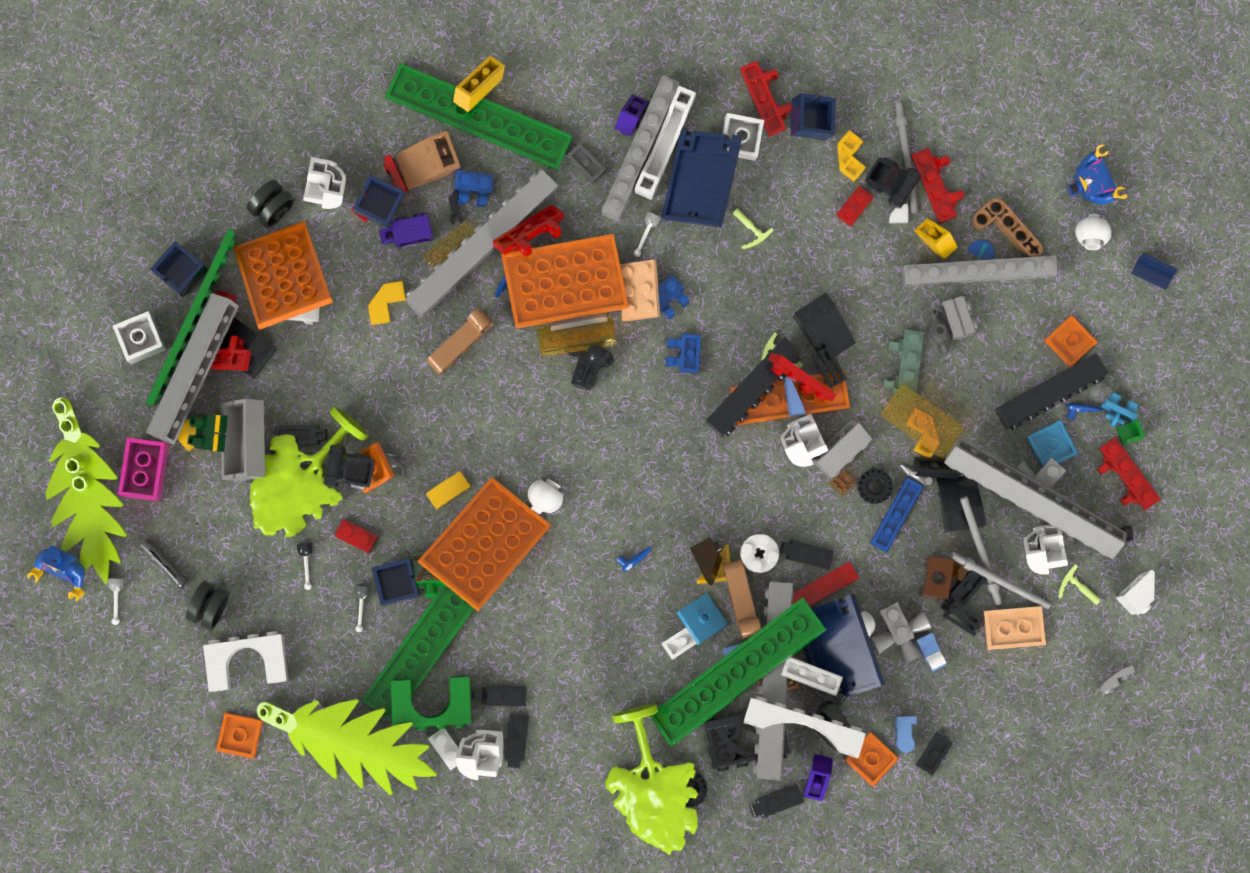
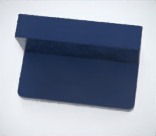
M1143 253L1139 256L1131 274L1166 290L1178 269Z

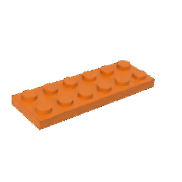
M836 371L835 374L838 377V379H840V376ZM827 373L830 381L834 382L831 374ZM821 374L810 375L829 389ZM784 379L781 381L777 380L773 384L775 388L768 395L764 393L760 397L761 403L755 409L751 407L747 411L749 414L742 423L738 421L736 426L792 418L788 415ZM846 380L830 388L829 390L835 393L836 397L833 401L825 400L824 402L815 398V394L811 392L806 395L799 391L800 382L793 381L805 408V415L850 409ZM731 387V388H730L731 393H732L737 387Z

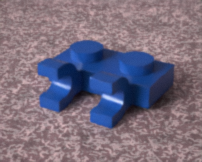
M456 170L454 190H459L458 204L466 205V202H469V192L478 193L477 207L487 205V194L491 195L493 192L494 175Z
M672 274L658 286L660 311L669 320L675 316V311L668 306L674 298L683 307L689 303L688 297L682 293L685 287Z
M681 334V339L668 338L667 348H680V358L667 357L666 366L679 367V372L698 374L701 335Z

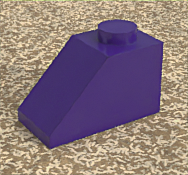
M632 94L622 108L614 129L624 135L632 136L649 101Z
M817 754L813 755L803 797L823 801L831 777L833 758Z

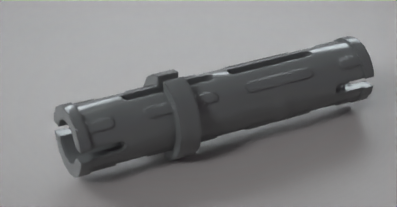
M149 539L140 545V548L151 558L150 561L153 564L155 563L179 589L188 582L164 556V552L162 550L159 551ZM151 551H153L163 562L161 563L159 559ZM165 565H167L170 568V570L176 575V577L165 567Z

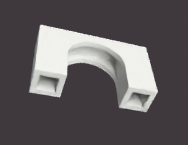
M278 631L267 632V636L259 637V634L247 635V639L240 640L239 637L228 638V642L220 643V639L208 641L209 644L203 645L209 692L231 689L229 662L232 656L243 648H253L262 655L265 663L267 684L289 681L284 636L278 634Z

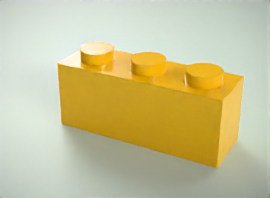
M489 56L456 86L453 102L469 112L502 81L505 65Z

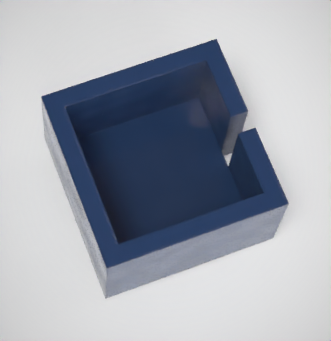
M800 93L792 98L791 136L827 140L834 136L836 98L824 96L817 98V95Z
M369 175L362 193H360L353 207V212L388 228L404 197V191L375 176Z
M174 241L150 268L156 276L168 284L182 298L208 270L203 263L177 241Z
M407 558L372 567L381 606H388L421 597L419 586L416 584L415 579H413L412 559Z

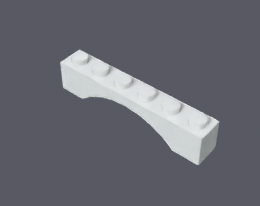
M678 86L653 150L635 186V194L650 200L653 199L681 130L693 106L696 92Z
M756 696L755 699H750L744 723L762 729L780 723L806 725L826 736L839 753L859 758L866 733L862 732L863 729L855 726L847 728L843 726L842 722L836 720L827 722L824 721L823 716L813 714L811 717L805 715V711L794 708L793 711L785 709L786 705L775 702L774 705L766 703L767 699Z

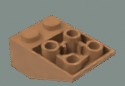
M448 131L430 136L396 154L408 190L452 175L456 170H461Z

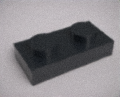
M935 732L915 765L933 776L953 742Z

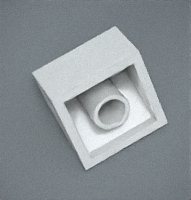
M1153 570L1142 572L1116 597L1131 615L1144 614L1152 607L1150 603L1154 601L1155 572Z

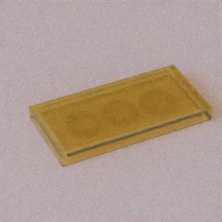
M612 316L607 317L606 322L551 331L550 326L537 328L541 357L588 350L592 345H599L601 347L617 345Z
M901 383L879 414L941 459L944 458L965 428L903 383Z

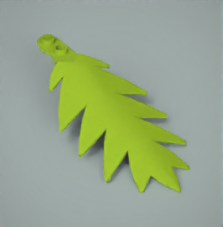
M59 397L54 401L52 409L57 416L59 428L65 438L57 444L49 459L51 463L62 455L48 483L45 493L46 499L49 500L68 487L70 488L63 496L51 520L52 527L76 514L63 540L61 550L69 551L84 538L79 562L85 568V571L93 565L104 584H108L109 560L118 564L121 563V560L106 532L122 537H127V533L102 506L123 507L124 504L97 479L117 480L118 476L90 448H99L100 444L89 434L81 432L71 402L65 397Z
M359 699L341 702L314 713L312 711L320 703L318 700L304 705L294 714L270 702H262L258 705L257 714L261 720L288 732L290 741L297 751L304 756L305 746L319 765L335 779H337L335 756L360 788H364L363 765L373 779L389 795H392L393 791L387 770L402 783L414 790H417L418 787L413 776H437V773L427 763L418 758L430 748L429 745L414 743L393 746L413 725L412 722L394 725L369 735L386 711L385 708L372 711L343 725L359 702Z

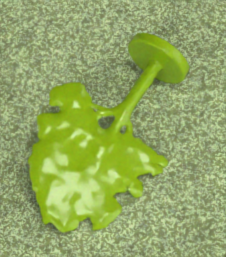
M334 405L330 410V414L341 425V428L314 455L309 456L299 451L295 437L292 435L274 436L270 440L269 449L275 450L276 453L275 455L265 454V477L254 479L250 484L253 528H259L265 536H273L278 530L284 528L285 537H293L306 528L307 524L302 517L303 515L313 514L315 519H321L323 509L320 505H338V502L343 499L340 492L323 484L322 464L328 456L330 445L339 444L348 433H351L361 441H365L369 435L363 427L339 407ZM312 461L306 470H302L300 467L301 462ZM318 469V473L315 475L314 471Z
M649 704L612 715L613 723L634 722L642 759L640 766L631 771L619 768L618 766L613 767L607 776L605 786L611 794H614L617 790L620 792L619 796L614 800V807L622 815L626 816V823L630 826L632 833H635L637 837L644 840L647 844L651 843L670 855L673 850L680 851L683 849L686 843L684 838L685 830L694 835L698 828L697 811L686 808L689 798L696 799L698 795L694 788L687 787L689 779H694L696 771L694 770V764L689 762L663 768L659 762L654 761L642 718L657 713L658 707L657 704ZM645 767H647L649 772L648 779L641 778V772Z

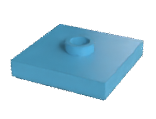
M1061 420L1026 437L1041 467L1050 458L1059 464L1079 454Z
M708 593L677 612V615L697 645L728 626V623Z

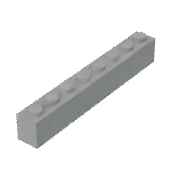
M662 75L602 208L603 216L617 222L620 221L662 128L680 82Z
M1056 255L904 265L901 268L903 287L1049 278L1058 274Z
M211 293L146 431L151 436L175 445L239 307L229 298Z

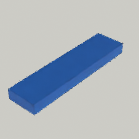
M909 477L905 479L870 544L886 553L888 552L921 493L923 485Z

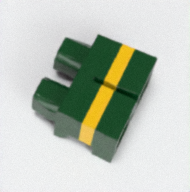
M198 413L197 416H191L189 424L190 427H196V434H189L187 444L197 449L224 452L226 435L211 432L226 433L228 415Z

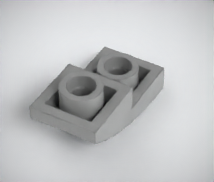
M1133 665L1121 668L1109 675L1096 688L1097 692H1103L1104 695L1115 692L1114 688L1120 686L1117 678H1119V681L1131 678L1130 674L1135 673Z

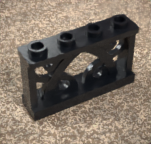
M746 714L704 722L713 769L717 768L718 772L729 770L730 765L736 764L737 768L749 766L748 762L750 761L758 762V756H755L757 755L755 754V746L751 751H747L732 742L741 733L742 723ZM746 724L747 727L753 733L756 734V729L754 728V726ZM729 727H734L736 733L729 738L727 735L732 733H729L728 729ZM714 728L722 740L715 746L711 734V729ZM786 730L783 759L787 758L786 754L790 753ZM724 744L728 747L723 750V754L725 752L730 754V758L725 761L717 757V750ZM736 753L746 757L743 759L734 760L736 757Z

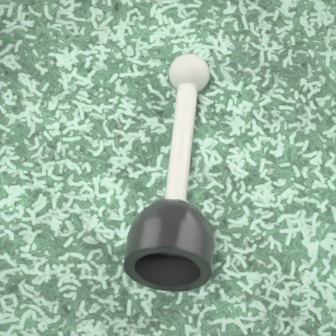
M355 585V595L360 599L358 625L356 626L357 632L363 631V601L369 596L371 586Z

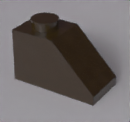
M709 537L690 547V550L705 581L711 586L715 582L723 558L720 554L722 548L718 541L714 542Z

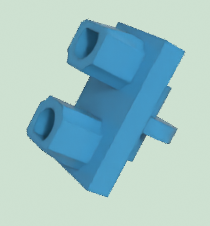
M1111 393L1107 400L1102 403L1101 408L1109 411L1105 417L1111 420L1110 426L1114 427L1116 423L1124 425L1125 420L1119 417L1130 422L1136 420L1138 415L1135 413L1138 404L1127 401L1123 408L1118 405L1122 397Z

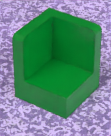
M1139 419L1116 428L1122 445L1145 438Z

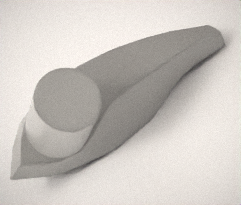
M903 463L900 465L902 470L912 480L921 485L932 484L933 480L931 477L915 476L914 469L907 467Z

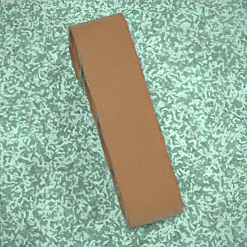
M992 199L977 211L972 218V226L977 230H983L994 222L1024 257H1039L1043 252L1041 243L1002 199ZM991 205H997L1000 211L994 212L991 209ZM977 217H983L985 224L978 223ZM1009 219L1012 222V226H1006L1003 220ZM1016 233H1021L1024 236V241L1018 240ZM1035 248L1036 252L1031 254L1029 251Z
M480 308L475 309L468 316L467 322L433 352L426 362L438 375H441L457 360L456 358L460 354L463 355L470 348L474 341L477 342L488 328L491 329L493 327V321Z
M742 560L722 564L737 625H739L740 636L742 639L750 638L761 629L755 613Z

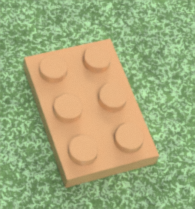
M656 260L620 264L629 306L628 309L622 310V321L660 317Z
M1042 606L983 611L987 650L1046 645Z

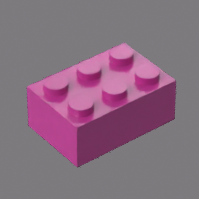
M127 438L118 495L125 498L161 502L170 445L165 442Z

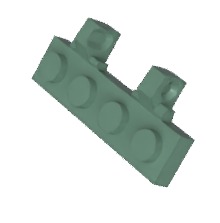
M905 329L903 339H899V342L888 343L887 350H895L899 352L898 357H901L899 376H896V379L893 381L883 380V387L892 389V394H896L895 405L915 407L924 332Z

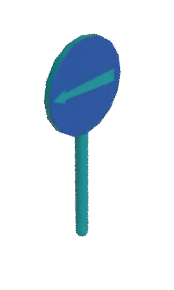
M977 240L968 247L967 251L981 260L996 259L995 249L988 241Z

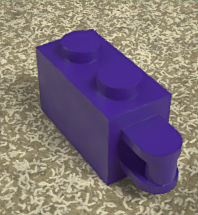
M424 213L415 214L413 218L408 219L406 217L396 218L395 221L391 222L392 228L379 231L381 243L383 245L395 243L396 248L434 240L429 216L424 215ZM393 233L394 238H388V234Z

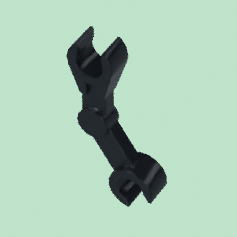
M454 190L449 197L452 211L450 221L453 225L454 216H459L460 223H462V216L458 212L457 206L459 190Z

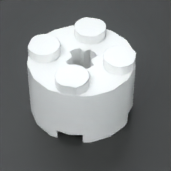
M756 534L744 541L740 548L739 557L746 570L762 574L768 572L776 565L779 559V549L776 542L769 536ZM756 549L764 552L762 555L763 559L755 557Z

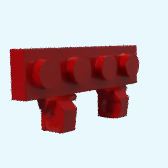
M757 61L741 67L740 72L761 120H764L763 125L768 137L785 131L786 127L783 120L786 119L785 115L791 113L792 105L788 103L779 107V104H775L769 90V82L779 78L776 69L766 72L765 69L761 70Z
M929 148L911 154L910 156L915 168L922 175L920 180L939 224L957 218L954 207L957 206V201L965 197L964 192L960 190L951 194L950 190H946L939 174L942 172L941 167L951 163L948 155L939 159L937 155L932 157Z
M550 205L494 239L493 247L504 255L514 250L527 257L532 254L531 244L528 243L530 239L542 232H549L550 236L554 238L562 235L561 226H559L558 222L564 219V214L553 205Z
M231 336L229 348L218 350L209 370L248 371L252 352L244 350V340L242 338Z
M771 353L768 359L773 363L772 368H770L771 371L777 375L785 373L790 380L800 382L798 390L806 395L811 392L815 394V398L823 402L835 399V393L782 355Z
M1116 437L1099 448L1104 455L1102 459L1104 464L1097 469L1099 474L1102 475L1111 469L1112 472L1118 474L1127 487L1126 491L1128 494L1119 500L1123 506L1130 502L1134 504L1139 503L1145 511L1161 500Z

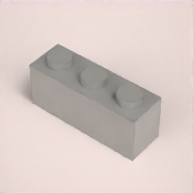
M851 419L825 444L828 451L820 456L811 458V460L825 476L829 478L835 477L846 464L854 460L860 451L868 447L872 438L860 423Z

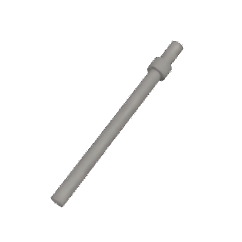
M896 103L897 118L895 121L896 127L899 128L904 168L907 170L912 168L906 130L908 125L907 117H904L903 103ZM915 187L909 195L911 214L919 213Z
M961 497L960 501L982 566L992 572L968 497ZM987 578V587L989 592L992 593L995 605L1002 604L999 584Z
M952 552L950 555V559L961 564L963 568L969 571L973 570L1047 610L1050 608V602L976 564L975 560L969 557L965 558L955 552Z

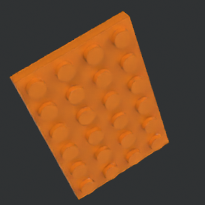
M305 221L233 247L259 330L333 303Z
M614 234L532 248V254L527 257L519 251L509 252L506 255L501 254L516 329L623 310L629 307Z
M491 477L423 554L418 563L474 609L479 611L548 531L551 524Z

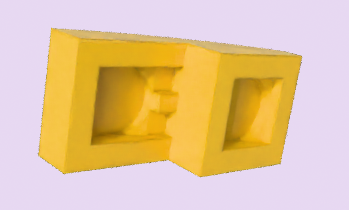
M461 471L427 492L426 495L437 510L468 490L471 486Z

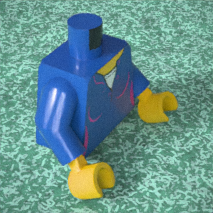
M1105 144L1099 145L1096 151L1085 157L1076 168L1077 173L1074 175L1076 183L1067 186L1071 196L1081 193L1083 200H1089L1091 203L1101 205L1115 201L1117 198H1127L1126 194L1120 196V191L1126 188L1118 187L1116 189L1103 157L1100 158V156L1109 154V150L1104 154L1101 152V148Z
M52 545L49 549H44L38 553L34 568L27 575L28 578L34 575L36 577L35 582H37L43 575V569L75 587L68 593L69 599L75 596V601L77 602L84 596V591L81 587H83L85 568L73 555Z

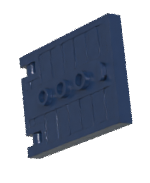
M681 130L661 219L722 228L742 142L740 136L732 135L730 139L726 134L693 131L691 135V132Z
M855 594L844 597V601L840 598L812 608L827 630L804 647L808 662L813 666L843 677L840 684L843 688L841 692L847 697L885 685ZM847 607H848L849 612H850V613H848V614H847L846 609H845V608H847Z

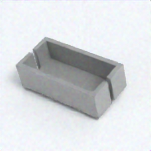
M240 399L221 403V415H228L226 433H221L226 435L225 450L221 452L222 480L244 481L265 477L264 400Z

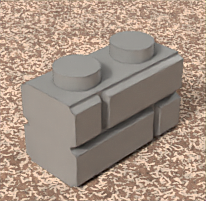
M965 296L942 302L940 306L952 341L973 335L976 332L975 329L978 328L975 318H971V304L969 300L965 299Z

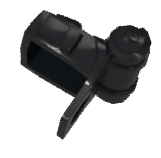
M879 157L870 169L865 181L874 191L886 193L889 196L888 202L892 207L901 209L907 202V198L914 187L919 183L922 175L917 169L908 168L907 170H902L895 161L886 157Z
M599 345L590 346L587 354L568 349L564 350L567 354L579 358L571 384L577 388L589 391L598 381L597 374L600 368H608L615 360L609 351L604 350Z
M340 444L330 445L323 484L328 488H336L339 486V483L349 484V487L356 489L370 487L375 460L366 454L355 453V455L345 453L346 448Z

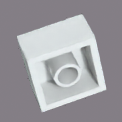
M730 113L725 115L721 134L728 135L730 139L732 135H738L742 138L738 158L756 160L764 120Z
M149 311L113 325L126 361L130 364L167 350L154 316Z

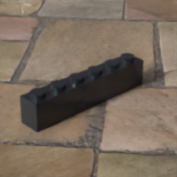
M786 337L774 347L706 419L705 423L721 438L725 435L729 437L736 429L734 425L738 421L742 423L749 415L747 411L751 407L755 409L761 403L760 397L764 393L768 395L775 388L773 384L776 380L781 381L786 376L785 373L777 375L770 370L773 366V363L768 360L771 353L782 355L794 365H797L801 360L799 356L802 352Z
M1096 353L997 407L995 412L1005 429L1011 428L1014 430L1022 425V420L1027 418L1030 421L1039 416L1037 412L1042 409L1047 412L1055 407V402L1060 400L1063 403L1072 398L1070 394L1077 391L1079 394L1088 389V384L1093 382L1096 385L1105 380L1103 376L1108 372Z

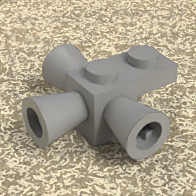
M1052 458L1035 474L1024 460L1014 468L1049 489L1066 472ZM1021 508L1024 512L1028 513L1026 509Z
M898 602L880 610L879 612L887 626L886 630L888 633L870 637L878 655L894 644V646L900 645L905 664L922 656L911 639L915 638L913 634L931 629L925 614L921 612L907 623Z

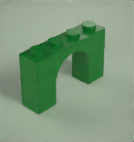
M448 676V704L441 713L434 716L421 715L413 708L411 680L409 678L390 679L391 726L412 722L413 725L411 727H416V730H427V726H435V729H446L447 725H455V728L467 727L466 724H471L469 676Z

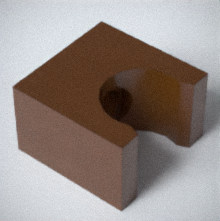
M934 556L925 558V577L923 586L920 588L919 597L937 600L949 598L954 560ZM935 573L942 575L941 583L934 581L933 576Z

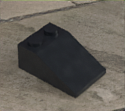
M824 293L793 314L794 320L816 352L829 346L835 357L856 343L827 293ZM824 353V355L826 356L827 360L829 361L830 359H829L827 353Z
M233 318L219 349L229 348L231 336L242 338L244 340V350L252 352L248 371L243 372L254 380L277 349L259 334L236 318Z
M959 476V478L936 477L945 533L970 530L960 498L964 496L968 497L977 527H985L984 508L977 481L966 476Z

